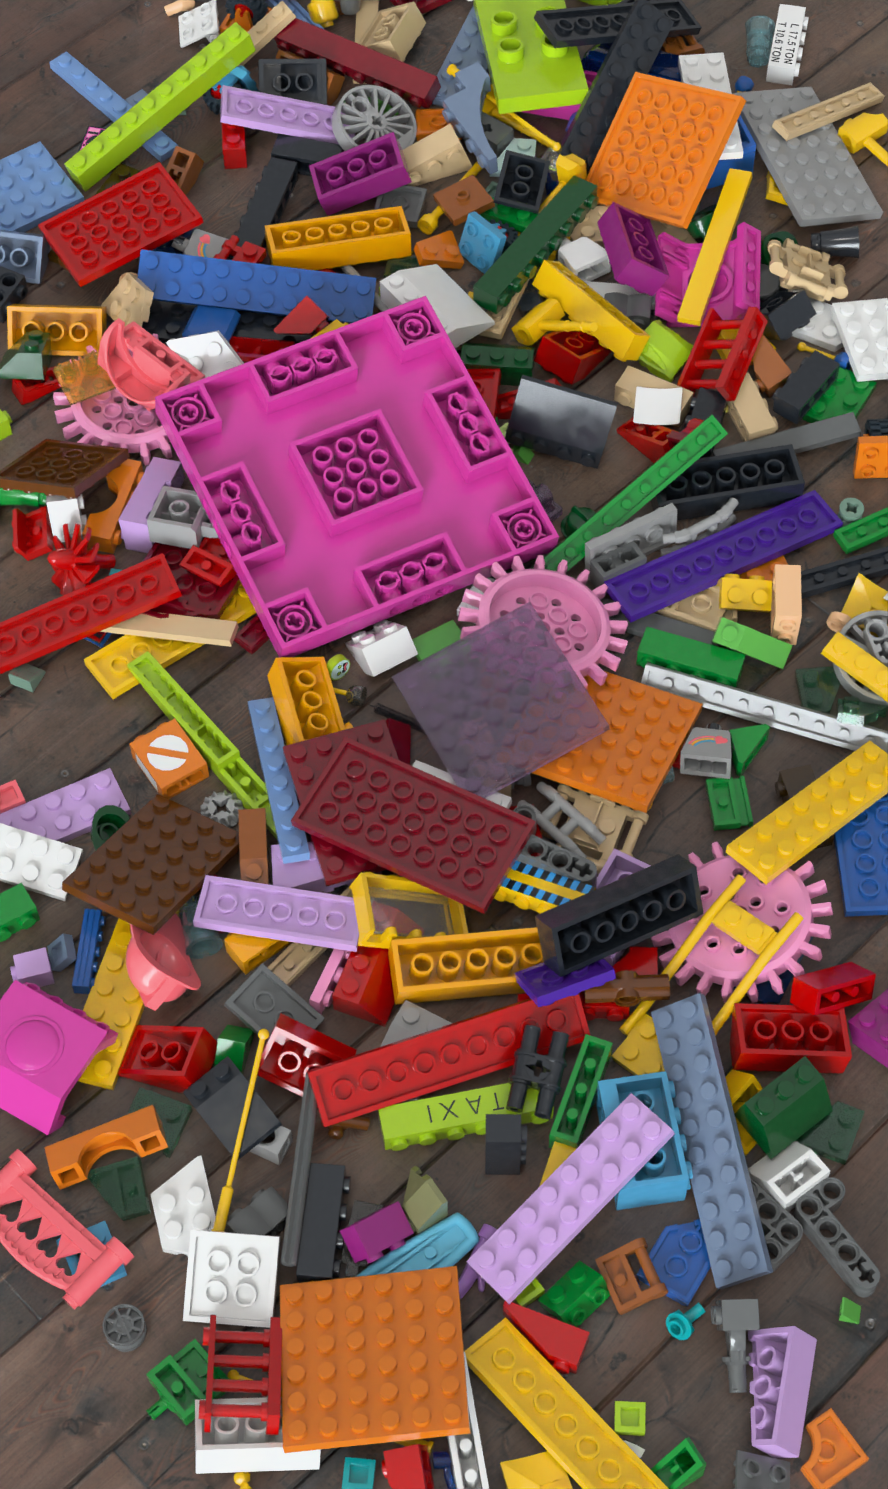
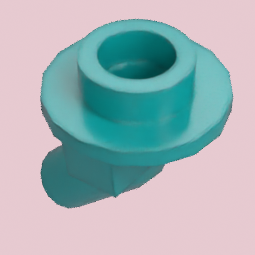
M699 1302L684 1314L677 1310L667 1316L666 1327L674 1338L686 1340L695 1330L692 1323L706 1311Z

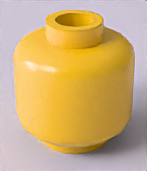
M310 0L311 3L307 5L311 20L316 24H320L323 28L334 25L333 20L339 16L335 1Z

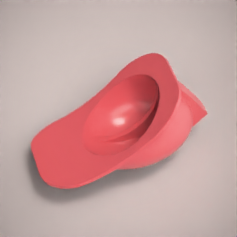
M174 914L154 935L130 924L132 937L126 952V968L132 984L139 991L146 1007L156 1011L163 1002L176 1000L187 989L198 990L200 988L201 981L191 963L185 930L177 914Z

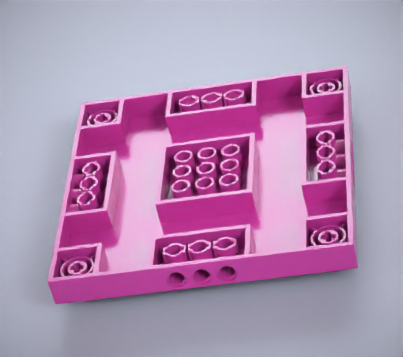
M426 296L155 397V412L279 657L297 656L474 583L475 576L478 573L486 578L491 577L490 571L494 562H498L505 571L512 568L514 556H519L522 562L525 563L537 558L538 555L550 553L557 546L559 535Z

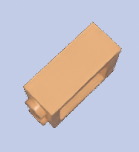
M775 564L772 578L770 636L788 644L796 645L802 618L801 565Z

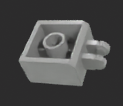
M169 486L162 487L147 519L151 542L191 549L193 545L199 548L203 537L219 538L196 491Z

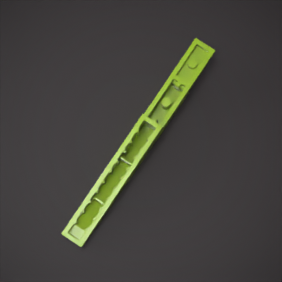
M148 651L127 664L128 669L170 721L174 718L207 762L208 767L232 794H236L237 798L242 801L243 807L245 809H266L267 829L277 839L265 783L240 757L239 750Z

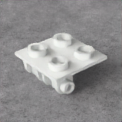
M217 0L204 3L178 16L181 48L205 37L211 43L220 35L218 33L219 14L217 11Z

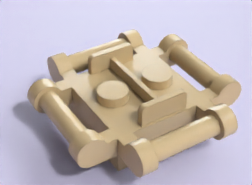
M789 238L785 239L782 246L778 240H771L768 243V252L771 254L769 269L771 273L779 276L781 287L804 289L808 297L824 302V300L830 301L832 297L837 299L847 297L848 287L844 283L845 268L840 264L829 265L830 254L825 252L821 254V252L797 245L794 243V240ZM830 278L835 279V285L831 284Z
M560 784L557 791L564 799L574 802L573 806L607 837L602 844L598 845L580 826L568 835L581 851L587 855L586 859L594 862L597 867V874L601 872L614 848H617L627 821L632 822L623 848L619 851L634 857L632 852L642 826L646 825L649 815L647 813L631 810L630 807L624 805H616V802L593 794L588 795L587 792L579 790V792L566 785ZM562 810L550 820L555 826H557ZM541 828L540 832L542 836L554 840L547 832H545Z

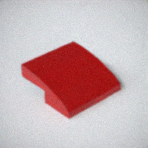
M205 537L200 543L199 548L193 545L179 564L181 568L219 587L227 584L237 574L219 538Z

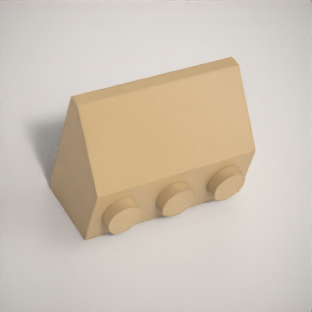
M414 1L380 10L358 44L404 62L406 55L413 48L417 37L421 35L426 22Z

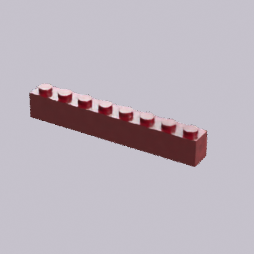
M297 18L291 21L274 37L280 50L290 51L304 59H326V67L333 69L335 73L342 76H350L360 84L366 83L386 88L396 93L402 99L409 101L410 104L417 108L424 107L429 109L441 88L438 77Z

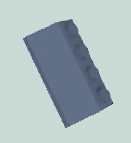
M0 229V266L25 275L26 282L41 284L49 261L48 253L50 252V244L45 236Z

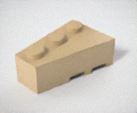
M451 124L403 149L412 180L411 183L406 184L408 186L415 187L469 171L472 167Z

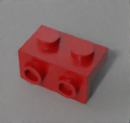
M47 506L24 514L18 508L13 509L12 546L15 552L30 561L53 551L52 528Z

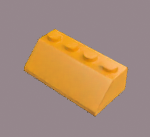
M9 305L7 306L8 349L26 332L40 330L43 333H50L52 355L88 356L86 347L89 345L99 353L101 338L107 330V306Z
M275 658L267 677L286 745L346 730L325 658Z

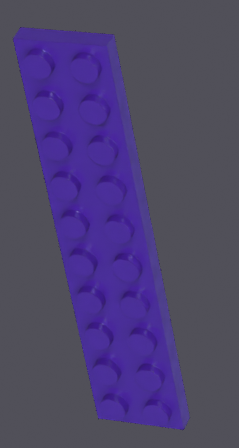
M813 490L604 581V584L608 587V595L614 602L620 603V610L631 623L717 585L718 580L724 577L725 574H742L830 535L835 530L842 528L843 522L821 496Z

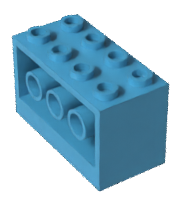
M666 1071L598 1081L595 1104L599 1124L632 1093L675 1133L614 1196L616 1210L684 1201L687 1190L691 1189L690 1179H693V1172L690 1161L685 1162L684 1152L687 1151L686 1138L684 1134H679L678 1125H681L680 1111L678 1107L674 1108L672 1098H675V1087L673 1081H668Z

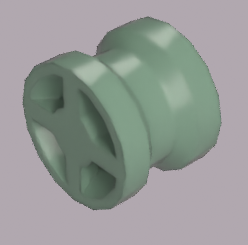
M856 498L844 499L840 503L837 515L843 522L842 527L862 519L864 505Z

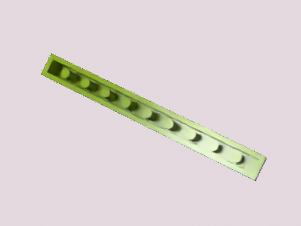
M237 22L227 28L64 163L71 178L85 192L88 191L256 50L250 34Z

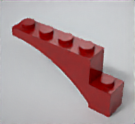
M630 947L629 953L612 966L615 973L628 970L634 971L638 975L658 974L657 947ZM584 991L579 993L587 1021L594 1020L595 1018H604L614 1022L628 1019L630 1006H618L615 1002L585 1003ZM518 994L517 1002L529 999L530 997L527 994Z

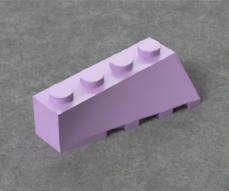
M795 1326L748 1330V1340L752 1342V1353H749V1356H751L749 1365L753 1367V1381L750 1382V1393L754 1395V1406L751 1408L752 1446L773 1458L799 1457L817 1339Z

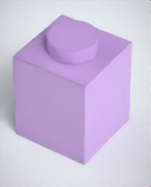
M46 947L13 955L15 966L10 967L13 982L17 980L22 984L25 982L34 983L39 987L55 983Z

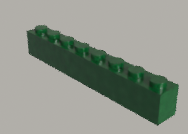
M574 175L473 286V300L480 307L495 314H498L503 307H507L511 298L522 290L526 281L534 277L543 261L548 260L551 253L559 249L562 241L572 234L577 224L582 223L586 214L597 206L599 200L597 196L598 186Z

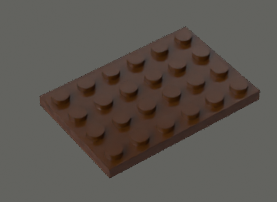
M157 794L62 882V890L154 935L203 887L206 875L214 876L239 851V832Z

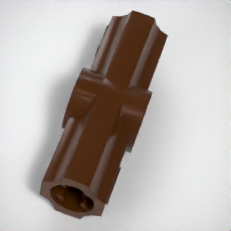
M625 970L615 973L616 979L606 982L602 986L584 990L585 1003L615 1002L618 1006L629 1007L637 1005L640 1001L670 1000L668 974L638 975L634 971Z

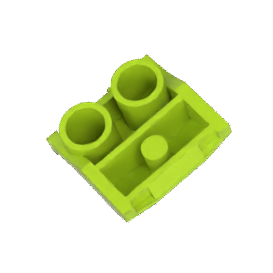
M655 320L644 330L650 335V338L638 361L652 374L672 383L675 375L686 364L693 345L663 325L660 320Z

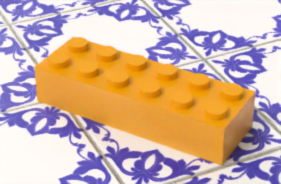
M402 206L265 225L267 251L270 263L274 266L320 270L412 256L411 233Z
M537 927L391 940L388 951L395 1005L403 1004L405 1000L411 1003L526 993L516 982L515 972L544 962Z

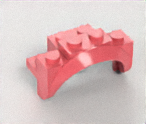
M118 318L108 327L101 338L97 364L108 372L112 383L122 395L143 406L149 412L155 409L156 396L205 378L203 373L134 321L125 326V322ZM128 348H129L132 352H134L133 358H132V356H131V354H130Z

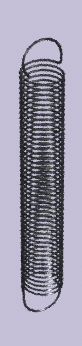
M377 703V706L370 705L376 707L374 709L377 714L382 713L384 717L388 715L391 719L395 718L399 722L407 723L412 729L416 727L419 732L424 731L426 735H429L432 731L428 728L429 724L424 723L421 725L422 721L417 720L415 722V718L410 717L408 719V715H402L401 712H395L394 709H388L387 706H381L380 703Z

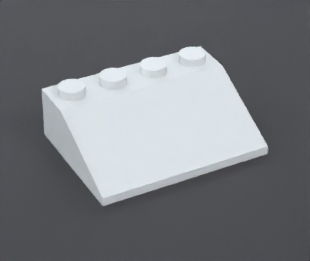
M437 264L398 270L380 281V299L389 309L426 296L455 348L495 325V321Z

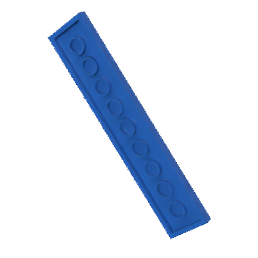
M142 249L138 270V278L154 292L153 300L287 316L306 296H309L330 317L327 321L337 319L343 323H354L373 315L377 279L373 277Z

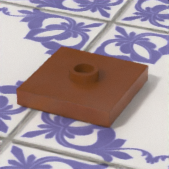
M474 175L433 194L435 202L454 226L465 222L468 214L476 211L478 214H481L495 207L494 200Z

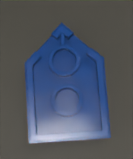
M198 305L194 308L182 333V337L219 330L229 343L241 315L233 309Z
M700 1219L681 1225L666 1226L649 1253L661 1283H665L668 1289L666 1296L684 1306L689 1305L711 1268ZM641 1267L636 1277L650 1286Z

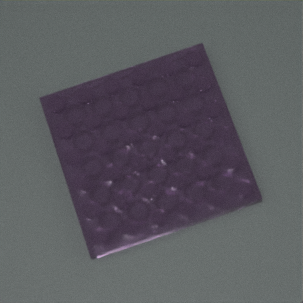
M531 602L520 606L392 676L395 685L456 786L483 798L494 794L609 730V724Z

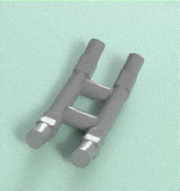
M730 498L715 514L688 528L674 531V533L662 534L663 544L674 542L675 544H682L660 549V556L662 557L730 527L736 520L733 510L739 504L737 499ZM707 529V532L697 536L698 533Z
M539 782L536 789L552 802L546 810L541 813L536 807L525 800H521L517 804V807L527 805L533 808L536 812V823L557 841L562 848L584 858H587V856L568 837L571 832L580 826L598 845L602 844L607 838L587 817L564 799L558 791L544 782ZM562 810L570 819L558 829L550 820Z

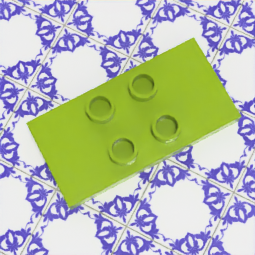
M473 0L499 114L582 104L588 92V85L577 46L554 48L534 19L536 11L566 8L564 0Z

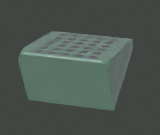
M25 663L11 670L8 676L11 684L34 692L46 672Z

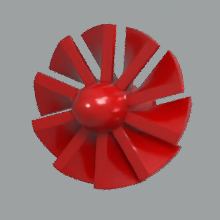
M75 523L73 537L69 533L68 524L63 525L66 547L54 535L53 543L56 550L49 553L47 557L49 564L55 571L51 580L61 589L60 594L62 595L91 584L90 580L99 569L111 570V568L115 567L116 560L113 554H97L99 543H96L91 549H87L92 529L87 527L85 537L82 540L80 523Z

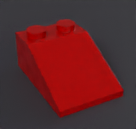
M554 331L542 337L534 361L540 364L544 370L559 376L563 382L574 384L584 379L612 351L601 346L595 336L582 331Z
M136 1025L119 1068L118 1076L183 1093L184 1090L211 1069L216 1057L217 1041L204 1027Z

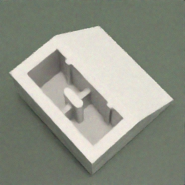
M388 620L376 623L373 626L374 629L368 632L361 631L351 637L352 640L345 643L364 673L373 677L418 655L407 627Z
M796 1141L772 1160L765 1155L748 1168L750 1178L788 1212L796 1207L798 1198L819 1182L828 1178L830 1174L829 1168L811 1148Z

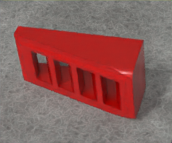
M54 366L48 368L44 380L12 379V392L21 405L30 403L61 388L58 381L61 373Z

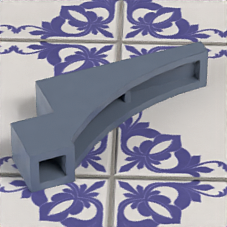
M476 62L455 73L456 83L454 88L457 93L443 100L444 110L442 114L445 121L453 125L458 138H463L468 151L476 155L480 167L485 168L491 175L498 171L497 156L487 141L481 123L485 97L491 91L490 76L481 64Z

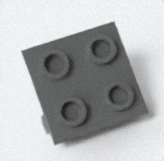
M736 1450V1460L733 1461V1465L736 1467L735 1479H733L734 1489H790V1462Z

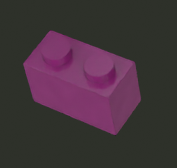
M399 1201L387 1205L340 1230L354 1262L357 1263L366 1259L368 1264L383 1257L382 1250L389 1248L390 1251H393L405 1245L404 1238L414 1233Z

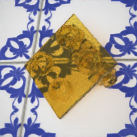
M93 350L91 353L83 355V359L79 355L78 361L71 358V362L69 360L57 363L58 366L54 367L53 372L70 406L116 389L108 372L97 364L99 351L95 352Z

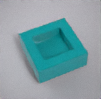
M345 1457L342 1489H373L376 1460Z

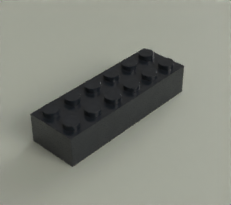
M789 444L700 458L650 501L653 511L673 503L677 508L678 521L713 515L730 498H735L739 502L733 512L783 504L802 496L805 482L793 445Z
M677 854L536 915L535 919L544 964L562 977L704 914L697 868L694 864Z

